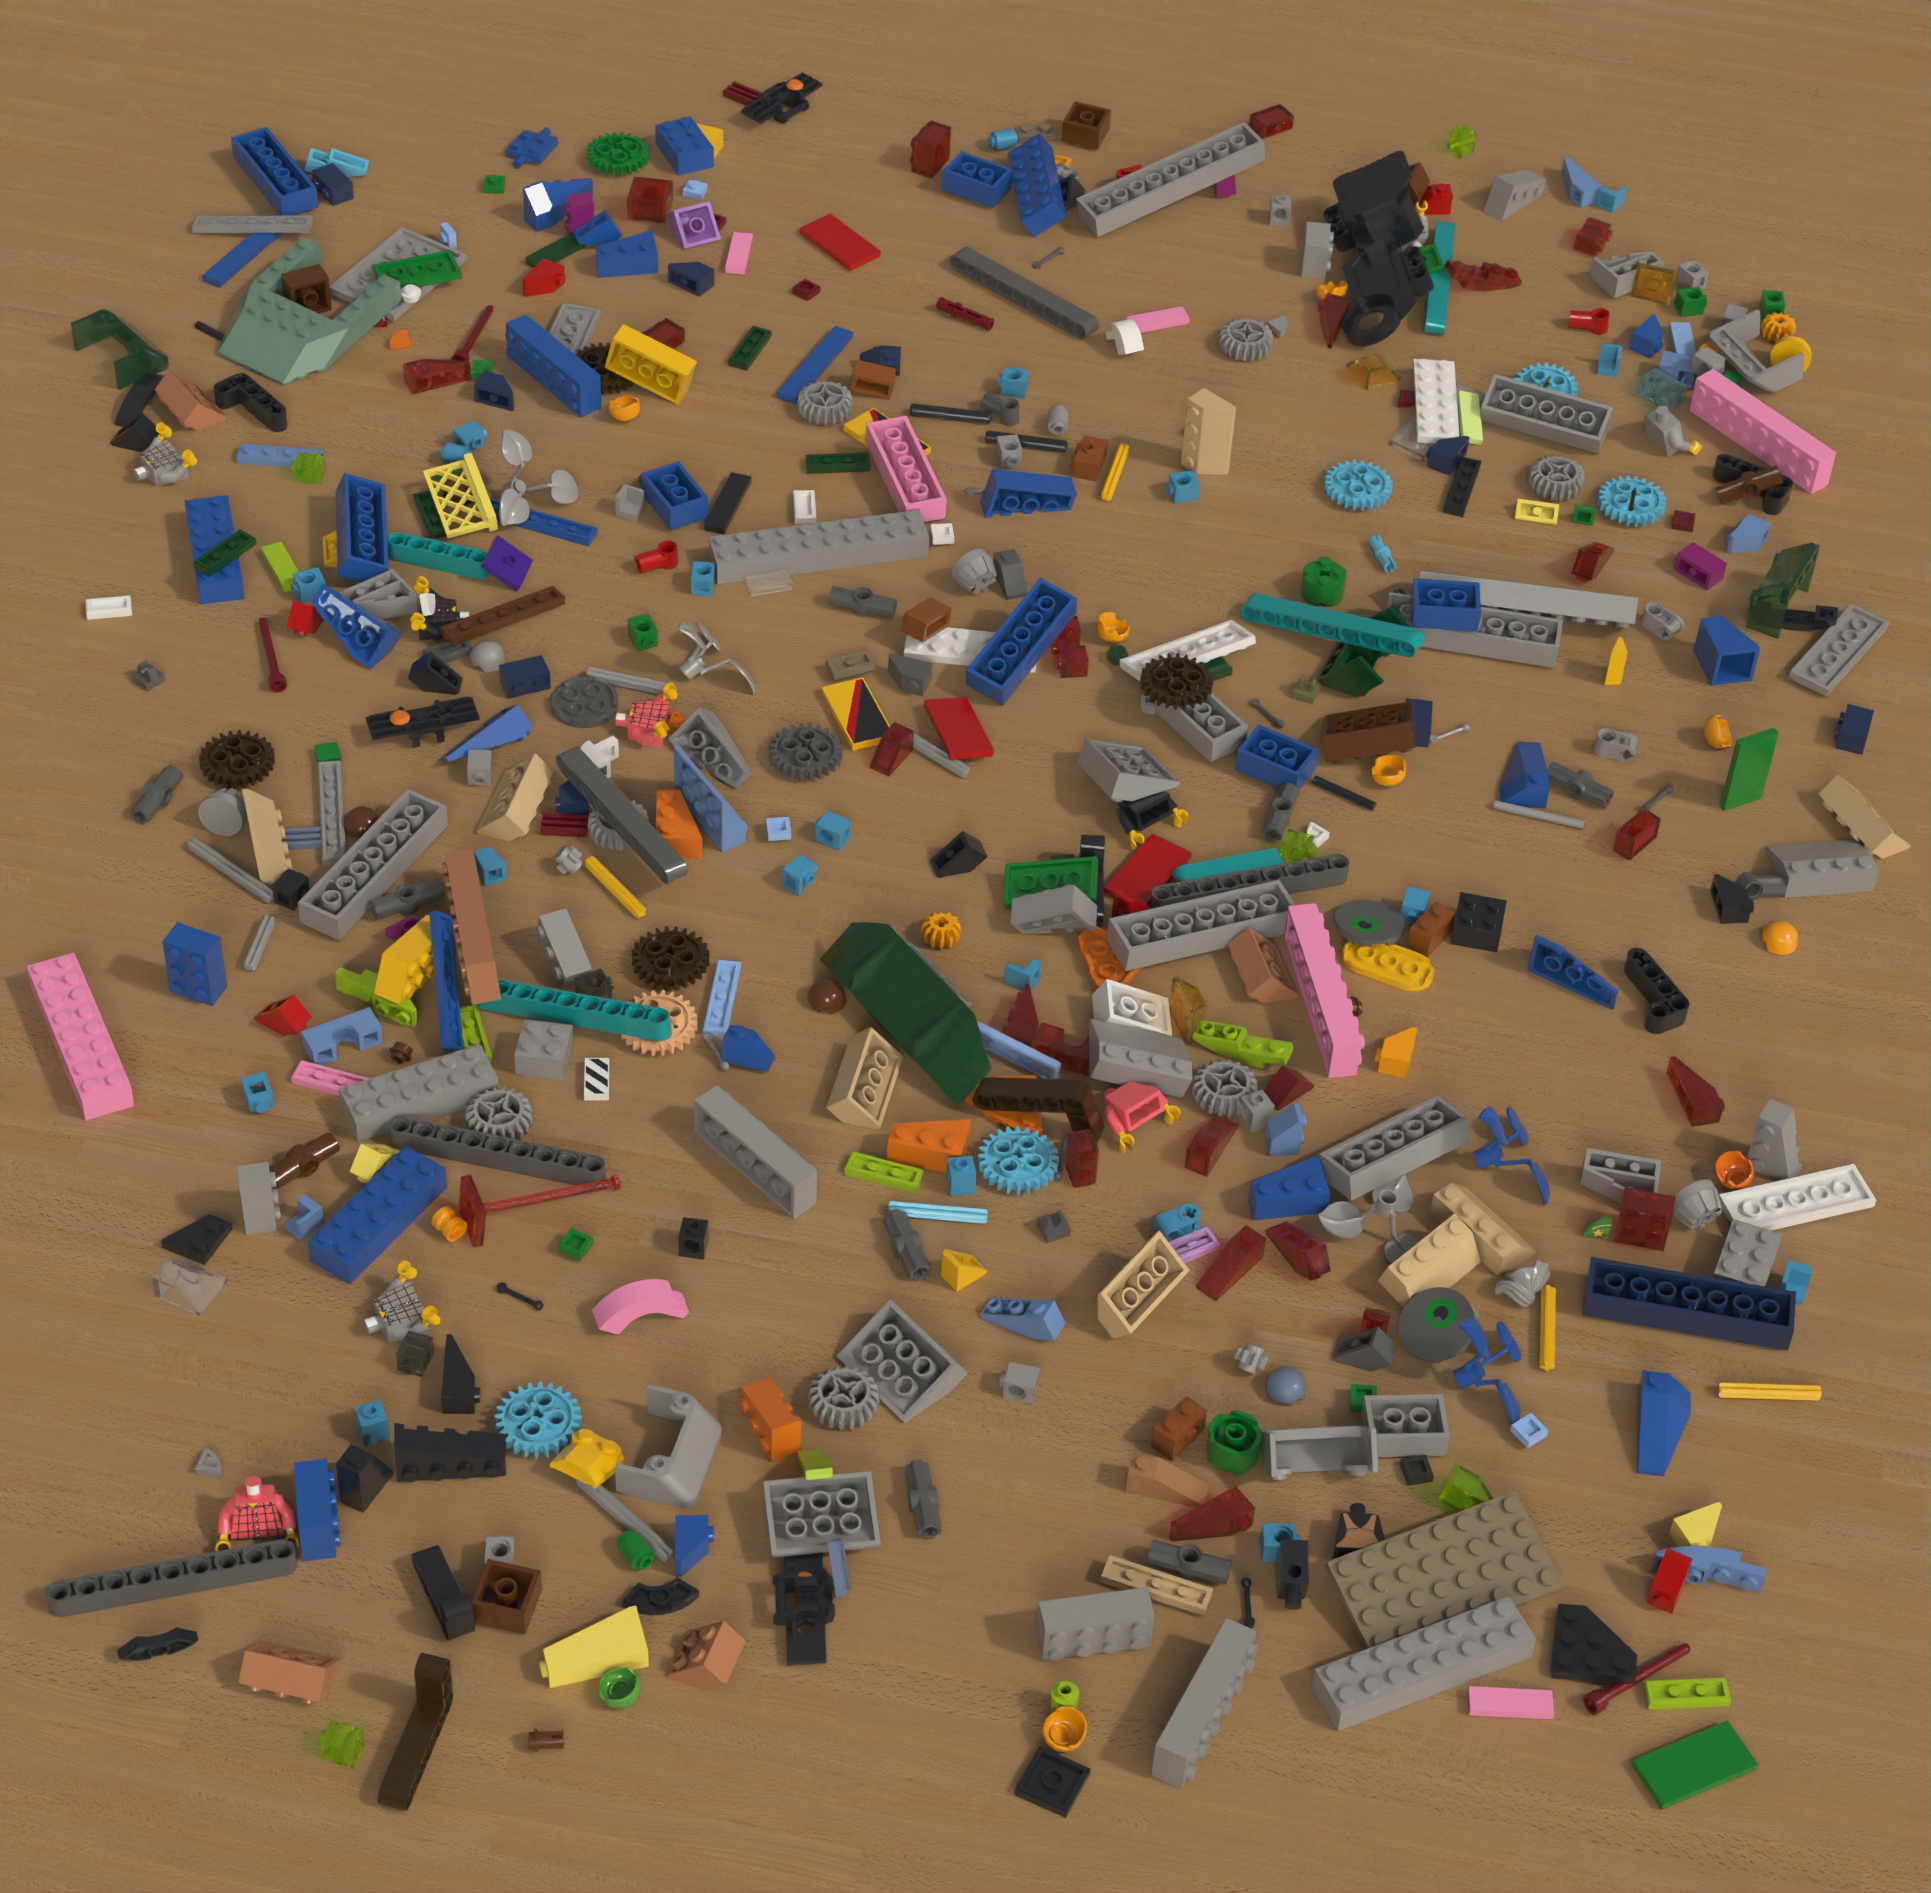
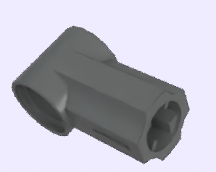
M990 392L983 395L980 407L1001 417L1002 424L1013 426L1019 422V402L1016 399H1002Z
M1745 872L1736 879V884L1746 889L1749 898L1752 900H1757L1760 897L1783 896L1786 893L1787 886L1783 875L1754 876L1750 872Z

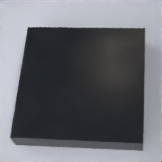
M1040 1746L1017 1785L1015 1795L1067 1818L1091 1774V1769Z

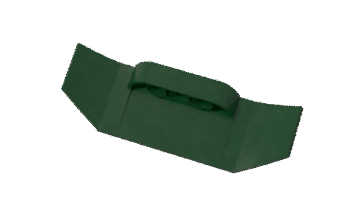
M871 922L851 923L819 959L847 987L865 1010L908 1056L923 1068L957 1107L991 1071L992 1067L975 1014L889 924Z

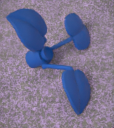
M1511 1106L1506 1108L1507 1117L1514 1129V1133L1506 1138L1496 1111L1492 1107L1485 1108L1480 1113L1479 1118L1489 1125L1497 1138L1490 1144L1473 1152L1477 1164L1481 1169L1493 1164L1496 1168L1504 1165L1527 1164L1541 1189L1544 1198L1543 1206L1546 1205L1550 1196V1188L1537 1162L1534 1163L1531 1159L1500 1161V1158L1504 1157L1501 1146L1507 1145L1512 1139L1518 1136L1523 1145L1529 1143L1527 1131L1520 1122L1518 1115Z
M1473 1317L1467 1318L1458 1328L1470 1337L1479 1353L1472 1360L1465 1363L1464 1366L1455 1369L1454 1377L1462 1389L1473 1384L1477 1388L1482 1385H1496L1513 1424L1520 1419L1521 1412L1519 1403L1507 1383L1503 1384L1500 1379L1482 1380V1377L1486 1375L1483 1366L1506 1352H1509L1514 1362L1520 1361L1522 1358L1520 1347L1512 1337L1506 1324L1503 1321H1499L1496 1324V1329L1505 1347L1490 1356V1350L1487 1346L1488 1340L1480 1323ZM1481 1357L1485 1359L1481 1362H1477Z

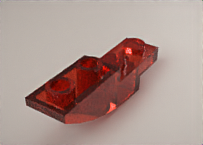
M1447 260L1444 265L1450 277L1458 279L1464 289L1496 291L1517 287L1522 284L1515 269L1511 267L1504 268L1496 263L1483 262L1482 266L1478 267L1476 265H1466L1461 261Z

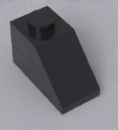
M1071 174L1059 180L1065 210L1077 207L1076 198L1085 195V189Z
M142 413L121 428L110 444L115 447L142 452L149 447L154 437H157L159 433L156 431V425Z
M429 651L412 663L408 679L424 692L456 695L459 693L463 677Z
M962 831L938 852L930 862L937 877L942 878L973 871L987 858V854L981 841Z
M1714 874L1710 892L1720 923H1748L1750 913L1754 911V902L1749 898L1747 890L1719 874Z

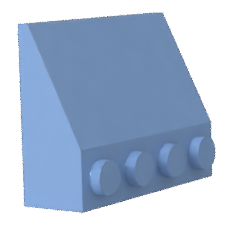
M678 745L675 746L674 790L681 791L693 819L721 852L746 843V832L748 831L746 822L740 819L733 807L728 804L721 793L715 789L708 778L702 774Z

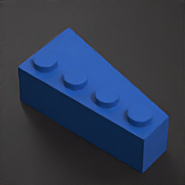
M992 469L980 503L985 518L993 517V514L1011 516L1013 512L1032 514L1036 510H1043V512L1071 510L1077 492L1072 477Z

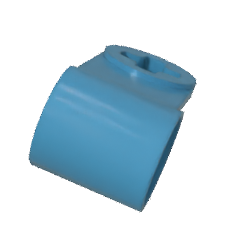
M1184 1204L1181 1207L1157 1215L1152 1220L1151 1226L1155 1233L1160 1231L1169 1242L1199 1230L1201 1224L1198 1220L1201 1217V1210L1195 1204Z

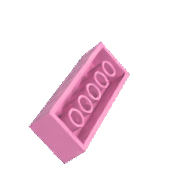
M907 416L867 423L866 444L898 512L920 510L924 522L946 518L947 499Z

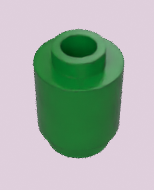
M628 1530L619 1536L616 1542L618 1552L634 1570L646 1569L653 1563L655 1551L639 1533Z

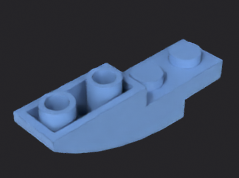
M1707 1546L1669 1548L1693 1558L1686 1580L1691 1584L1705 1586L1706 1580L1709 1578L1719 1583L1741 1587L1747 1591L1761 1592L1767 1569L1741 1562V1552ZM1666 1549L1657 1551L1652 1571H1658Z

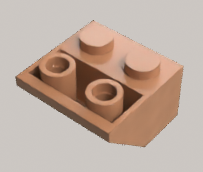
M724 1620L688 1630L681 1639L682 1643L677 1654L671 1660V1667L667 1676L672 1680L707 1691L726 1686L746 1640Z

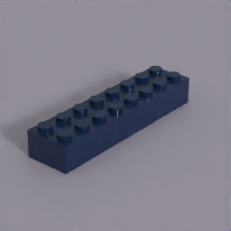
M1591 1257L1586 1275L1582 1315L1788 1351L1794 1333L1796 1292Z

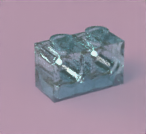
M1654 368L1640 378L1637 394L1657 406L1668 407L1669 412L1684 403L1688 386L1661 370Z

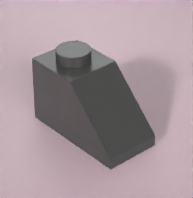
M1015 549L995 552L993 559L997 573L995 578L1006 599L1026 596L1028 592L1023 567Z
M890 653L888 672L901 691L923 697L931 682L932 663Z
M1377 1326L1338 1339L1332 1359L1337 1363L1374 1371L1392 1364L1397 1345Z

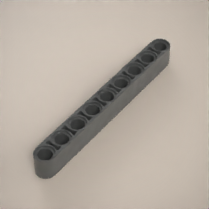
M964 247L950 257V265L955 271L1081 340L1099 328V322L1092 314L969 247Z
M576 746L556 756V764L561 773L664 884H668L688 873L687 865L683 858L579 747Z
M1335 854L1159 885L1152 889L1150 909L1280 880L1288 894L1338 886L1346 882L1350 862L1346 856Z
M405 1116L394 1117L389 1122L390 1143L399 1150L408 1146L424 1155L590 1189H597L605 1184V1162L603 1158L597 1155Z
M281 1539L58 1580L48 1585L46 1589L47 1602L50 1613L53 1616L66 1617L292 1574L297 1568L295 1546L291 1541Z

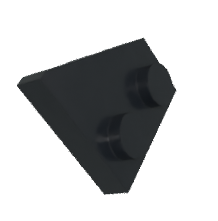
M209 1214L164 1238L161 1241L162 1248L205 1265L232 1231V1224Z

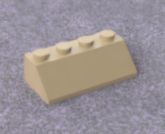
M1205 388L1187 399L1181 457L1182 466L1190 471L1193 470L1195 474L1226 475L1229 473L1236 406Z
M536 753L506 769L476 833L507 841H512L517 837L526 835L530 829L529 824L537 814L536 809L544 799L545 789L551 784L550 779L554 770Z
M1837 775L1819 793L1824 800L1822 802L1823 806L1831 813L1835 811L1837 814L1836 820L1844 827L1848 825L1851 829L1849 834L1858 842L1862 840L1864 843L1862 847L1872 856L1876 854L1883 859L1911 847L1906 839L1855 786L1841 776Z
M242 789L260 881L266 886H270L288 868L292 870L290 858H285V856L289 855L287 841L282 842L283 839H286L284 826L278 825L283 823L280 809L275 810L273 800L249 789Z
M872 1027L850 1037L826 1108L843 1123L879 1129L883 1122L903 1056Z
M1451 1183L1434 1193L1430 1214L1441 1224L1453 1214H1456L1472 1231L1480 1260L1498 1277L1536 1253L1532 1246L1467 1187Z
M1453 1214L1387 1267L1378 1282L1403 1308L1412 1297L1423 1290L1434 1287L1451 1288L1481 1263L1472 1231L1456 1214Z
M1157 1231L1098 1293V1320L1113 1339L1131 1334L1190 1271L1160 1231Z

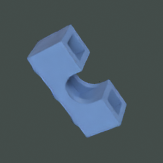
M370 1007L301 1032L304 1051L310 1061L318 1065L338 1060L336 1045L341 1042H353L360 1051L383 1043L382 1026Z

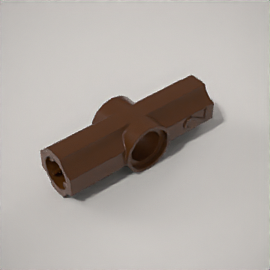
M1776 465L1757 473L1745 472L1739 479L1716 488L1721 503L1726 504L1743 497L1748 499L1755 498L1760 494V491L1782 484L1783 480Z
M329 1132L306 1146L302 1144L293 1146L288 1151L285 1159L269 1168L270 1172H275L277 1187L273 1188L279 1189L300 1175L303 1177L312 1175L318 1169L319 1163L340 1151V1146L335 1136Z

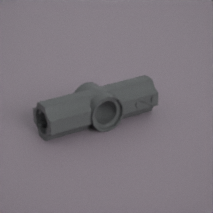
M833 586L829 596L830 605L853 609V612L861 617L872 613L893 618L896 612V599L873 595L872 590L866 587L850 590Z
M1554 761L1549 765L1547 770L1549 781L1565 788L1566 793L1571 798L1580 799L1584 797L1604 808L1610 804L1614 791L1595 782L1589 772L1585 770L1575 772Z
M169 764L168 767L161 771L154 782H147L143 787L141 798L130 811L131 817L137 823L144 825L152 819L160 807H167L172 799V792L183 779L182 772L176 766Z
M1287 782L1281 785L1276 798L1272 801L1271 811L1262 831V836L1269 842L1275 843L1281 840L1286 826L1290 823L1291 814L1300 793V789L1293 783Z
M438 878L415 886L411 883H403L396 888L394 893L370 900V907L376 920L399 912L404 915H410L418 910L419 905L443 898L444 891Z
M892 1210L884 1216L883 1223L890 1235L893 1253L897 1259H901L909 1278H913L915 1281L924 1279L930 1273L931 1267L924 1255L918 1231H913L904 1211Z
M913 1460L910 1464L905 1465V1475L909 1488V1509L911 1513H914L918 1536L923 1537L925 1540L934 1539L935 1536L941 1534L936 1486H932L928 1463L922 1460Z
M1154 1539L1147 1557V1563L1177 1571V1574L1185 1580L1200 1577L1225 1585L1232 1566L1231 1560L1202 1553V1550L1194 1544H1186L1180 1547Z

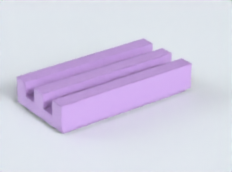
M1208 1226L1169 1241L1174 1250L1188 1244L1175 1250L1184 1263L1220 1249V1242Z

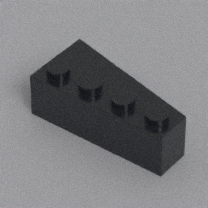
M394 1423V1452L398 1482L506 1476L505 1435L503 1433L470 1430L467 1434H460L455 1429L445 1428L444 1432L428 1431V1426L418 1425L416 1430L404 1429V1424Z

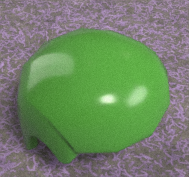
M630 1667L609 1670L599 1681V1695L603 1702L611 1708H627L633 1705L640 1696L641 1682L639 1676Z

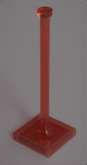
M612 1175L610 1179L483 1204L472 1176H461L458 1212L460 1217L467 1223L466 1232L473 1248L483 1246L486 1213L612 1188L614 1191L620 1190V1179L618 1175Z

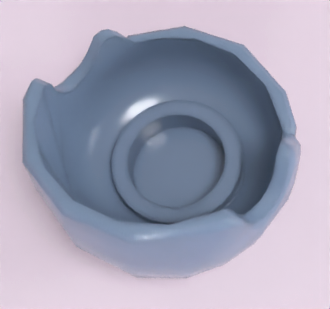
M1289 1366L1273 1370L1268 1375L1265 1385L1270 1399L1287 1405H1292L1298 1399L1303 1400L1307 1390L1306 1382L1300 1371Z

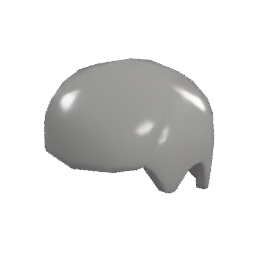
M483 640L475 644L470 651L472 664L475 668L477 665L480 666L484 672L497 671L499 665L506 662L501 645L495 641Z

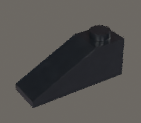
M446 1334L441 1394L443 1414H475V1403H480L481 1388L476 1387L475 1376L452 1334Z

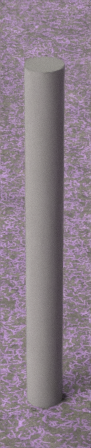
M1497 800L1494 803L1493 809L1574 828H1584L1585 820Z

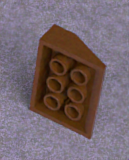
M1413 701L1325 715L1321 739L1326 762L1341 763L1349 758L1361 760L1368 755L1385 756L1393 751L1405 753L1411 751L1412 748H1416Z

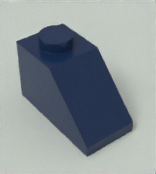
M701 262L670 263L668 265V282L700 297L714 286V269Z
M880 345L860 353V361L896 368L895 376H900L901 347Z
M484 371L474 384L475 401L513 412L514 393L505 377Z
M1460 436L1438 440L1433 447L1430 446L1426 455V458H1428L1427 467L1450 476L1458 466L1461 457H1465L1467 454L1470 437Z
M567 780L559 787V797H555L556 811H560L561 814L589 815L588 801Z

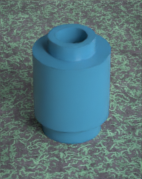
M1011 129L992 131L988 137V144L994 151L1013 148L1018 143L1017 133Z
M448 442L442 447L440 455L444 463L450 464L464 460V454L472 453L474 457V452L469 447Z

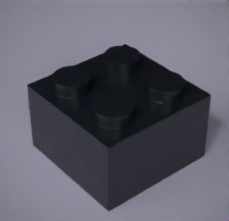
M1460 892L1451 944L1497 953L1507 900Z

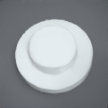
M410 284L401 289V295L405 302L414 303L419 300L421 290L419 287Z

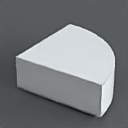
M420 594L422 615H432L435 611V594Z
M1311 821L1307 827L1306 840L1316 850L1329 838L1330 832Z

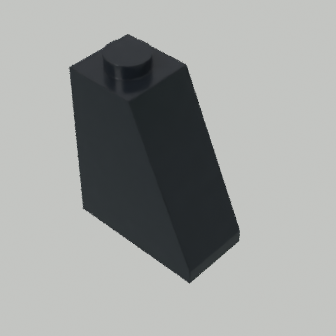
M351 1444L336 1463L340 1502L364 1513L393 1476V1471L375 1455Z

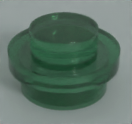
M1121 645L1111 646L1106 654L1107 660L1114 665H1120V659L1128 657L1126 648Z

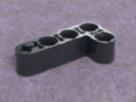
M237 373L214 385L215 404L220 409H229L241 404L271 431L282 432L287 429L285 406L249 375Z
M1720 454L1716 458L1713 478L1726 484L1739 479L1745 472L1757 473L1765 470V468L1728 454ZM1781 475L1782 484L1760 491L1758 496L1764 498L1762 509L1765 513L1778 515L1788 503L1793 481L1787 476Z
M1081 835L1079 858L1097 856L1098 859L1097 902L1094 903L1097 905L1096 923H1103L1105 835Z
M1630 949L1627 953L1624 973L1650 1003L1644 1023L1645 1029L1652 1034H1661L1683 1025L1689 1009L1688 999L1644 949Z
M439 1545L412 1553L411 1559L414 1569L446 1639L449 1641L474 1632V1611L470 1598L466 1592H460Z

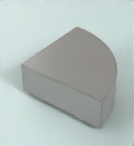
M1282 315L1269 321L1268 326L1273 333L1281 338L1286 334L1288 321Z
M204 1447L195 1467V1473L221 1480L223 1467L220 1459L214 1451Z

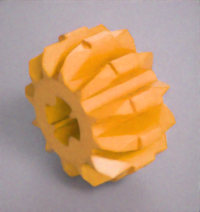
M1773 312L1772 315L1768 314L1764 318L1761 332L1764 338H1768V342L1774 341L1776 343L1785 336L1795 334L1796 324L1793 318H1789L1788 314L1783 315L1782 313L1777 314Z
M942 911L939 914L931 912L930 916L924 918L921 926L924 943L930 944L931 948L937 946L942 950L946 946L951 949L953 944L958 943L961 934L958 917H952L951 912L943 914Z

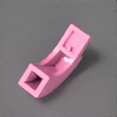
M647 1279L629 1283L612 1291L592 1309L599 1330L619 1335L633 1320L642 1315L664 1313L683 1319L689 1313L682 1293L672 1290L669 1281Z

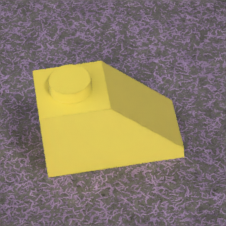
M361 1144L350 1172L358 1176L357 1180L367 1184L399 1151L385 1144Z
M1720 1502L1673 1519L1669 1535L1677 1547H1710L1722 1508Z

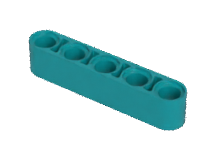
M394 532L387 536L388 557L393 561L475 579H483L489 575V572L481 567L487 554L484 550L401 532Z
M1272 848L1182 865L1173 871L1172 877L1175 882L1283 864L1284 861L1280 852Z

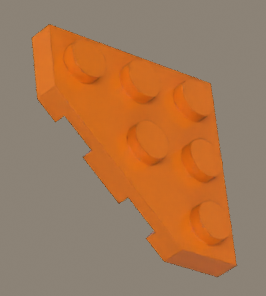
M1096 926V931H1088V927H1085L1077 939V945L1095 990L1106 979L1129 986L1143 967L1125 971L1106 940L1107 930Z
M1036 1075L986 1076V1077H1000V1078H1033V1079H1037ZM978 1085L964 1100L971 1107L974 1106L972 1098ZM982 1110L984 1116L998 1125L1001 1123L1006 1127L1009 1126L1012 1131H1015L1016 1126H1019L1021 1131L1029 1127L1030 1133L1039 1130L1038 1136H1042L1041 1112Z

